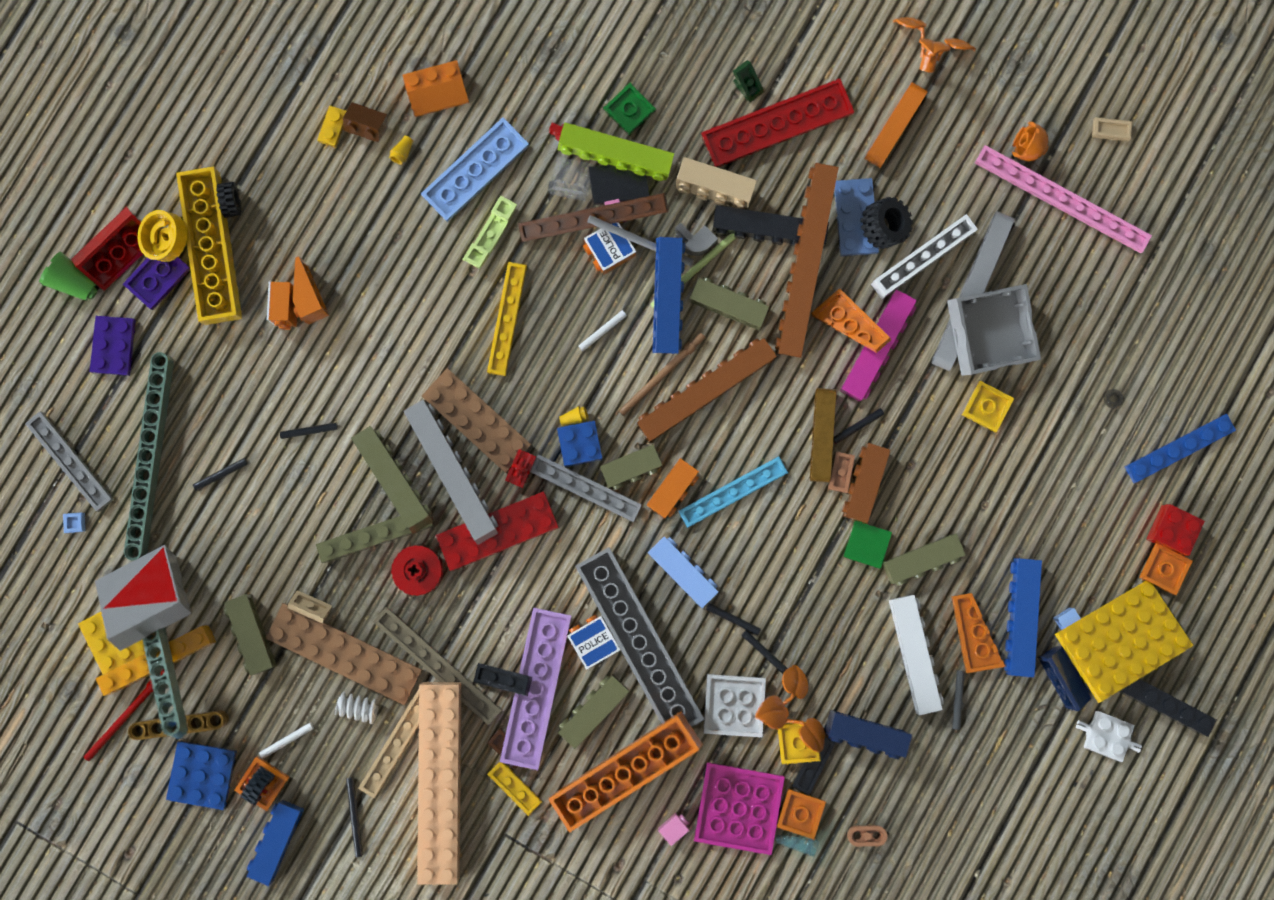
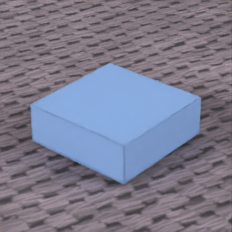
M85 513L63 514L64 533L86 532Z

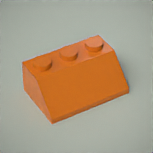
M457 60L402 75L415 117L469 103Z

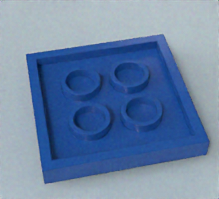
M178 741L166 800L225 810L237 751Z

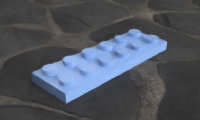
M502 118L430 184L421 195L448 222L529 147V143Z

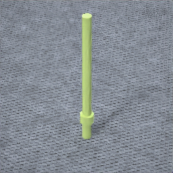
M729 234L689 269L681 277V281L685 284L736 239L734 237L735 234ZM653 301L650 305H651V307L654 309V301Z

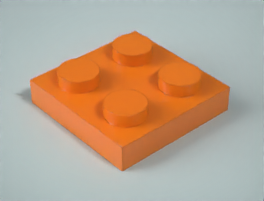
M1155 543L1139 578L1152 583L1154 586L1172 595H1177L1193 561L1159 543Z
M788 788L776 827L814 840L826 801Z

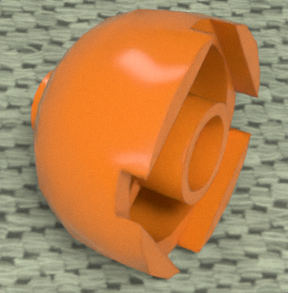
M1028 122L1029 126L1026 128L1022 127L1017 133L1012 144L1015 147V152L1012 151V154L1023 161H1034L1048 151L1049 138L1043 127L1034 122Z

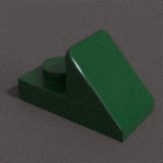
M746 60L732 71L735 76L733 83L748 102H752L765 92L750 61Z

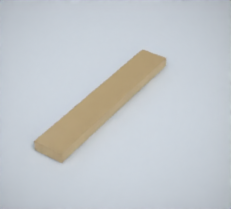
M419 689L358 788L374 799L419 727Z

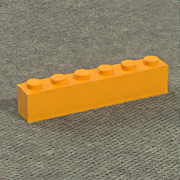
M209 625L200 626L169 642L173 664L216 643ZM161 650L157 653L156 658L160 655ZM146 654L95 678L102 695H112L150 676Z

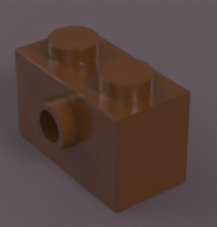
M354 102L350 104L343 116L344 131L378 143L387 128V114Z

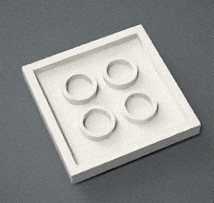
M707 674L704 734L762 737L763 722L756 719L755 715L765 700L766 678Z

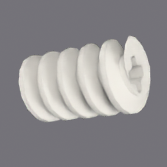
M343 691L338 698L334 715L339 712V716L344 717L347 713L348 719H351L354 715L356 721L362 717V722L365 723L369 719L370 724H373L378 713L376 699H373L369 704L368 697L361 702L360 695L353 700L352 693L346 698Z

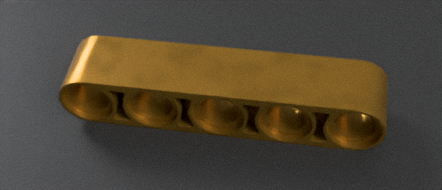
M816 388L810 481L830 482L836 389Z
M222 710L185 715L188 725L187 734L217 730L225 727L229 722L228 714ZM215 715L220 716V725L214 722ZM160 718L133 723L128 729V735L133 740L168 736L163 730L160 733L156 729L157 723L161 724ZM196 718H199L202 722L200 728L195 725ZM138 726L143 728L142 735L137 733ZM174 726L173 732L177 730L176 726Z

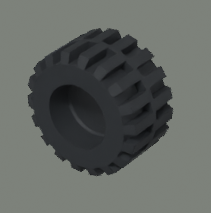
M886 197L868 205L865 208L866 210L863 211V217L860 221L863 224L861 230H864V237H867V241L870 244L873 243L874 247L887 249L909 238L910 232L913 229L911 227L913 220H911V212H908L909 208L907 205H903V201H898L895 197ZM884 217L888 221L889 228L885 224Z

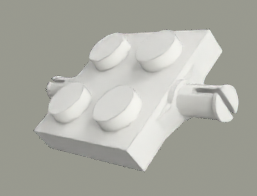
M1095 711L1093 720L1089 724L1080 720L1077 722L1079 725H1076V728L1086 731V741L1083 748L1119 762H1123L1128 749L1138 753L1141 751L1139 748H1142V745L1131 741V735L1135 726L1100 711Z

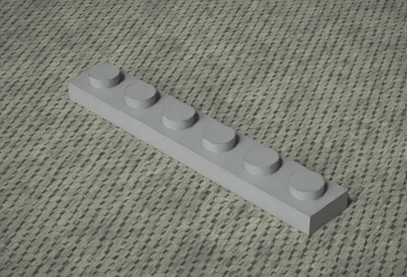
M38 412L25 423L96 512L101 511L114 500L43 412Z
M541 455L537 456L531 473L634 522L642 506Z

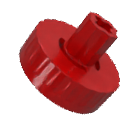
M413 545L401 550L393 560L391 574L395 585L401 591L409 595L420 596L428 594L438 587L444 570L441 558L434 550L425 546ZM416 567L417 569H419V573L414 574V572L411 571V568Z

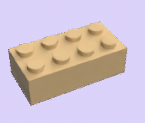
M683 157L676 179V189H679L680 193L686 195L689 193L694 194L701 200H713L715 204L725 206L726 204L732 206V208L748 210L757 180Z

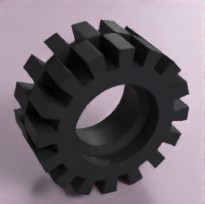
M234 182L218 184L216 191L220 205L219 208L223 217L240 216L242 206L236 184Z

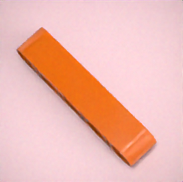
M911 82L865 156V160L878 168L882 167L926 96L927 90Z

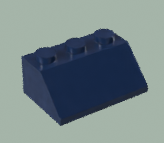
M1055 646L1037 656L1065 708L1079 711L1092 699L1089 694L1091 692L1085 682H1082L1079 677L1080 673L1075 665L1072 664L1062 646Z

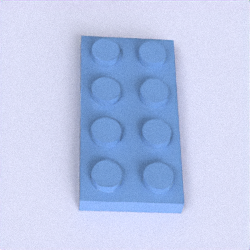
M872 178L836 181L834 192L840 256L878 254L879 247L876 248L873 246V243L870 244L867 241L868 238L863 235L864 230H861L863 224L860 222L863 217L862 213L866 210L865 208L874 203Z

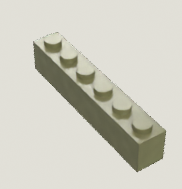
M369 426L353 436L351 439L412 534L432 523L433 521L430 518L432 512L426 504L424 506L421 504L420 500L423 498L417 489L412 490L410 487L413 484L407 474L403 476L400 470L403 467L397 459H392L391 455L393 452L388 444L384 446L381 442L384 438L379 430L374 431Z
M432 514L430 515V518L433 522L428 524L418 532L436 526ZM401 516L318 543L316 547L321 563H328L411 535L412 532L408 529Z

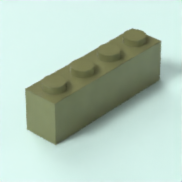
M698 278L690 297V303L760 330L769 309L765 301L760 299L752 300L748 298L749 295L743 292L735 293L726 285L713 284L714 281L709 278Z
M956 533L884 561L882 564L890 584L896 583L897 586L907 583V579L914 576L917 579L925 576V571L932 569L934 572L944 568L943 564L947 562L954 564L961 561L960 557L965 556V552Z
M245 594L224 602L225 615L227 618H230L232 623L230 626L231 632L238 640L237 649L241 655L243 654L245 660L243 663L245 671L252 676L277 667L252 595Z
M614 675L610 678L606 676L599 683L601 687L597 691L593 689L587 695L586 699L588 701L583 706L579 704L572 711L574 716L570 720L566 718L559 725L561 729L558 733L574 749L629 693V690Z

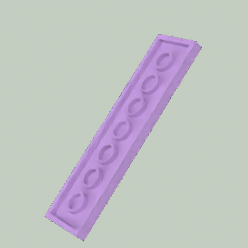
M533 608L519 671L520 674L532 676L533 678L528 696L514 694L500 758L501 763L535 770L539 769L570 625V615Z

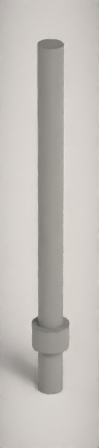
M589 216L588 223L656 252V243L594 216ZM682 255V262L691 266L693 259Z

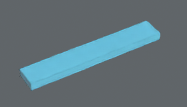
M778 456L678 512L688 528L786 475L788 471Z

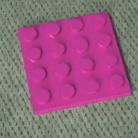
M707 762L694 841L772 855L785 777L783 775Z

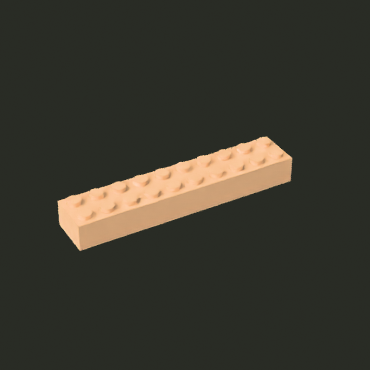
M422 682L419 685L417 884L457 885L460 879L462 682Z

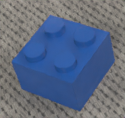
M595 421L557 428L565 468L603 460Z

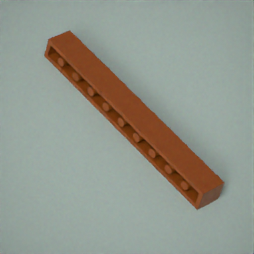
M815 163L814 167H810L808 178L811 179L810 187L806 186L804 198H807L806 206H802L801 217L804 218L802 225L799 224L797 236H800L799 244L795 243L793 255H796L795 263H791L789 272L792 274V280L787 283L786 293H789L788 300H784L782 311L785 312L784 319H780L778 330H781V336L776 339L775 349H778V354L800 358L802 356L839 169L836 166Z

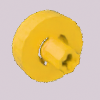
M155 210L147 214L140 224L138 244L142 253L149 259L170 262L180 256L187 244L186 225L177 214Z

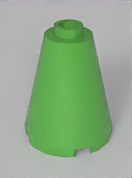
M58 252L50 260L52 263L49 267H45L39 279L40 284L85 301L89 298L92 300L98 292L96 289L97 285L76 268L72 260L62 252Z

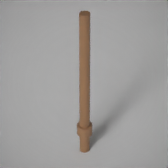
M699 333L691 342L688 341L679 354L618 410L619 413L624 416L688 354L691 355L706 337Z

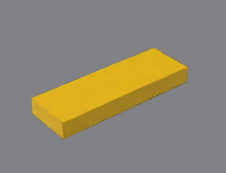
M499 761L487 774L528 816L542 803V800L505 763Z

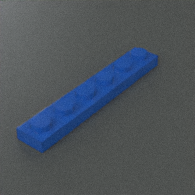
M1224 414L1124 467L1132 482L1137 483L1233 433L1236 429L1229 416Z

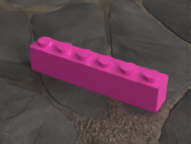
M896 289L877 322V325L891 338V341L877 353L864 346L843 383L840 392L858 402L863 398L867 399L872 390L869 388L871 383H875L881 373L878 370L881 365L885 366L890 357L887 354L890 349L894 350L899 340L896 337L899 332L903 333L908 323L905 321L908 316L912 317L917 308L914 305L917 300Z

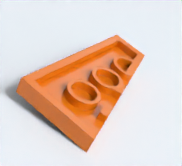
M840 288L811 313L814 318L876 353L891 341V338Z
M967 593L951 596L966 673L1006 667L990 636V631L985 625L973 594Z

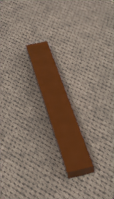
M661 193L518 223L521 240L525 242L597 227L587 222L590 215L613 224L667 213L669 209L666 194Z

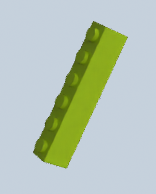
M564 122L557 149L565 155L573 154L583 160H595L601 165H613L619 170L634 171L635 174L640 176L648 175L657 181H667L674 153L566 122Z

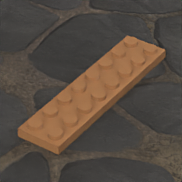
M282 603L266 639L406 705L423 669L325 622L322 624L287 608L288 604Z

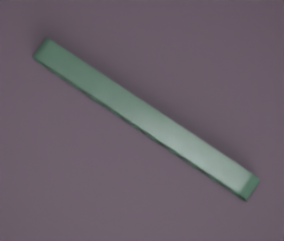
M162 352L155 353L150 362L124 546V555L131 561L148 553L174 367L172 357ZM162 358H165V364L163 366H160V360ZM162 376L163 382L157 385V379ZM159 395L160 402L155 404L154 398ZM154 414H157V421L155 423H152V416ZM154 433L155 439L150 442L149 435ZM151 452L152 459L150 461H147L146 455L147 453ZM146 471H149V478L147 480H144V473ZM143 490H146L147 496L145 499L141 498V492ZM140 509H143L144 516L140 519L138 512ZM138 528H140L142 531V534L139 538H137L135 535V532ZM135 547H137L139 550V554L137 557H134L133 555V549Z

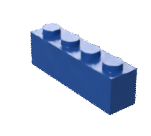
M285 800L280 801L278 804L275 803L271 811L272 819L266 823L263 829L264 838L262 841L259 840L255 848V852H257L255 859H251L248 864V878L266 886L273 883L304 808Z

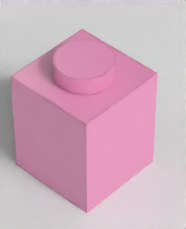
M674 813L658 827V831L672 846L689 831L687 826L689 822L682 814L679 816L677 813Z

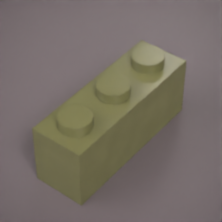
M650 445L604 464L600 468L608 488L613 487V490L624 487V482L631 480V483L642 479L641 475L648 473L651 476L660 472L659 468L662 467L654 445Z

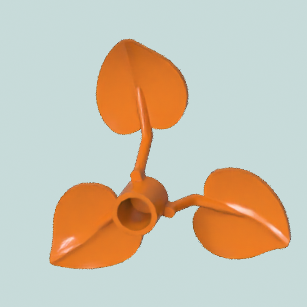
M902 17L893 20V23L897 22L905 27L921 31L919 42L921 43L920 57H922L919 69L922 71L934 72L936 63L940 61L943 52L949 51L951 47L976 51V47L961 39L946 38L944 40L945 43L925 38L924 27L927 24L919 19Z
M792 665L786 669L782 676L783 687L791 696L784 702L778 696H769L758 708L755 718L761 720L772 729H781L785 723L801 724L802 727L799 729V735L802 742L811 750L822 752L825 732L822 724L817 719L809 718L806 723L801 720L787 719L789 711L785 705L793 700L795 696L803 699L808 693L806 675L797 665Z

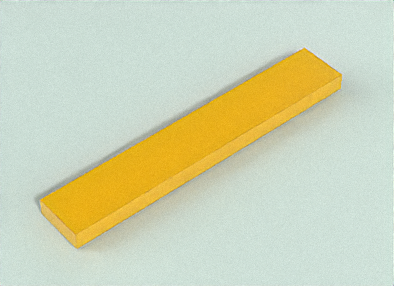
M508 262L487 369L488 374L505 377L507 375L527 265Z

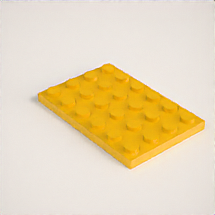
M1144 581L1055 634L1098 703L1194 646L1154 585L1148 581Z

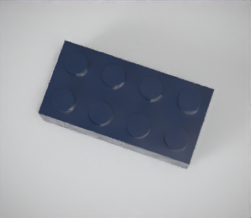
M834 710L829 712L824 731L829 736L828 738L834 742L843 743L844 740L850 746L859 749L862 746H866V749L870 752L881 754V751H883L888 757L900 760V756L907 757L912 734L904 730Z

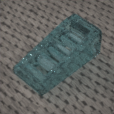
M776 835L775 838L778 844L812 857L815 856L819 845L817 839L813 840L806 837Z

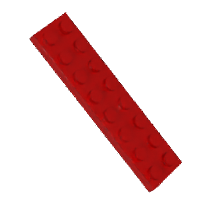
M839 78L701 132V136L714 167L718 168L854 114V109Z

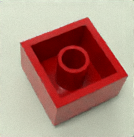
M1171 504L1161 505L1146 540L1154 544L1159 543L1182 556H1190L1205 521Z

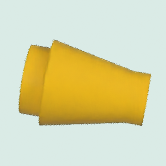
M404 135L402 140L390 150L389 158L399 165L406 162L411 146L414 143L413 139Z
M578 406L560 415L559 420L562 427L585 423L589 421L585 406Z

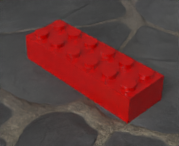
M543 491L489 513V517L494 516L499 525L496 527L498 534L479 545L473 539L465 523L439 533L436 537L449 571H455L559 529L546 493Z

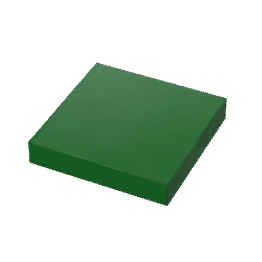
M629 83L603 107V110L630 136L656 111V108Z
M855 520L843 557L881 569L892 532Z

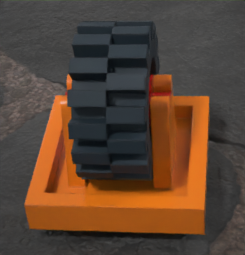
M256 756L234 791L239 793L241 798L253 806L257 805L263 810L269 811L290 776L259 756Z

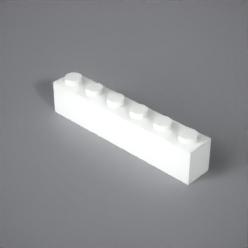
M967 214L876 278L871 286L880 298L884 299L972 236L978 230Z
M915 595L890 599L889 604L916 714L923 715L941 711V705L944 704L942 694L938 693L937 686L939 685V680L932 669L934 660L928 652V647H930L929 639L927 636H924L923 628H925L924 619L919 616V599L915 598Z

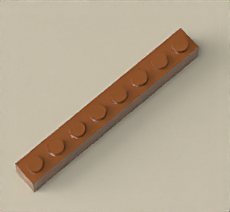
M757 338L749 343L750 347L745 351L743 349L738 350L733 354V359L730 361L725 359L717 365L718 369L713 372L711 370L705 372L702 375L703 379L698 382L695 380L685 386L687 388L682 393L680 391L675 392L670 396V401L667 403L662 401L654 407L655 411L650 414L646 412L638 417L637 425L648 442L651 443L774 361L777 356L766 339L759 340Z

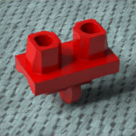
M518 449L505 481L524 488L537 456Z

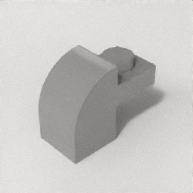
M681 222L675 227V237L683 238L682 243H686L685 253L688 255H703L717 244L718 238L706 226L701 228L695 235Z

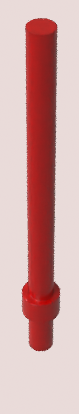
M165 669L161 671L160 676L164 674ZM151 679L140 695L84 755L85 760L90 761L146 698L154 692Z

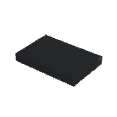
M613 165L592 166L588 168L593 205H602L606 201L616 199L623 202L649 196L647 175L640 176L630 170L622 171Z

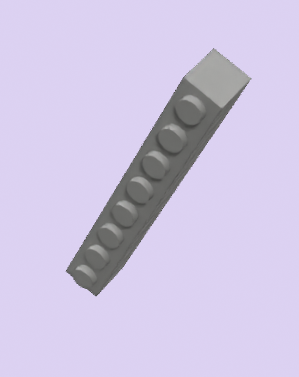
M422 400L404 410L403 412L475 542L479 545L498 534L496 529L499 526L494 516L489 517L487 511L490 509L485 500L480 501L478 497L480 491L475 483H470L469 478H471V475L466 467L462 468L460 465L462 459L458 452H453L451 449L453 443L448 435L444 436L442 430L445 428L439 419L435 420L433 415L436 412L432 405H427Z

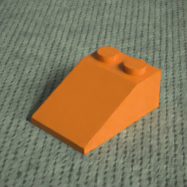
M298 256L295 258L293 302L295 306L292 308L296 317H299L301 321H305L309 325L330 315L308 265Z

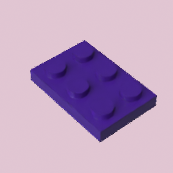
M179 257L170 262L146 258L123 285L153 311L190 271V267Z
M95 316L90 362L91 373L130 376L136 324L134 318Z

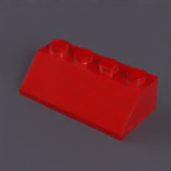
M125 207L71 259L76 268L105 291L143 255L138 244V230L142 221L128 207Z

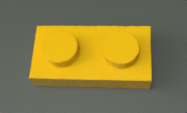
M329 105L317 139L319 143L337 147L343 130V116L346 110Z

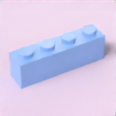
M663 537L648 554L703 608L718 593L716 590L718 586L712 579L707 581L702 576L705 572L697 564L693 566L689 562L691 558L684 551L680 553L675 548L677 544L672 538L666 539Z

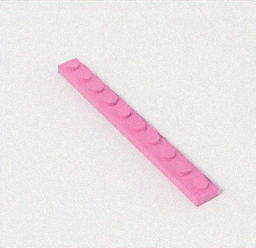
M986 145L982 148L975 161V164L1139 253L1144 251L1152 236Z

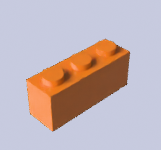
M680 458L646 506L664 519L667 516L671 518L677 509L674 507L678 500L682 502L687 496L688 492L685 490L689 485L693 487L699 479L697 476L699 471Z

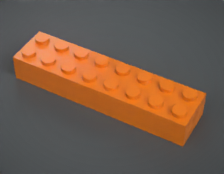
M680 711L556 791L548 800L570 833L700 750L703 744Z

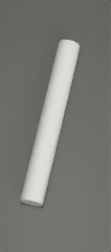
M623 310L582 342L578 346L582 352L627 316Z
M310 722L259 752L260 757L264 759L313 730L314 726Z

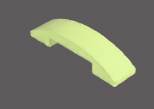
M503 196L499 197L485 226L465 254L464 261L479 269L483 266L508 226L517 207L516 203Z

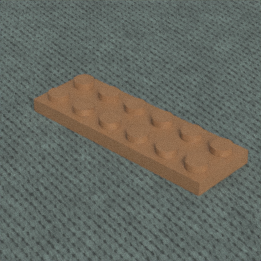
M448 368L422 395L429 404L505 473L510 470L518 449L526 452L532 446Z

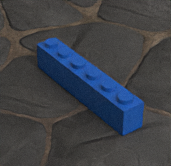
M656 238L652 353L679 354V350L682 348L679 331H682L683 325L682 319H680V312L683 311V300H680L684 290L681 273H684L685 268L684 262H682V254L685 253V243H682L683 238Z
M1017 558L1011 563L1010 572L1013 574V580L1009 584V592L1012 595L1011 601L1008 602L1010 620L1007 621L1009 640L1007 639L1005 643V650L1008 651V655L1004 661L1006 666L1004 670L1007 675L1035 678L1042 560Z

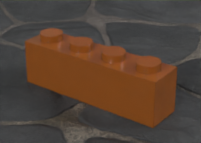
M871 443L861 447L859 453L861 461L859 465L856 464L853 475L856 477L854 483H850L848 488L850 496L848 501H845L843 504V517L865 524L868 523L891 451L890 449Z

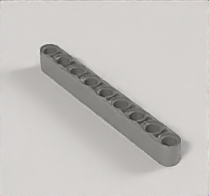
M998 211L995 212L959 298L984 293L1011 230L1014 218ZM951 319L948 321L931 364L948 371L951 370L957 357Z

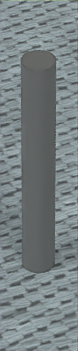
M957 670L952 727V729L960 730L965 673V671Z

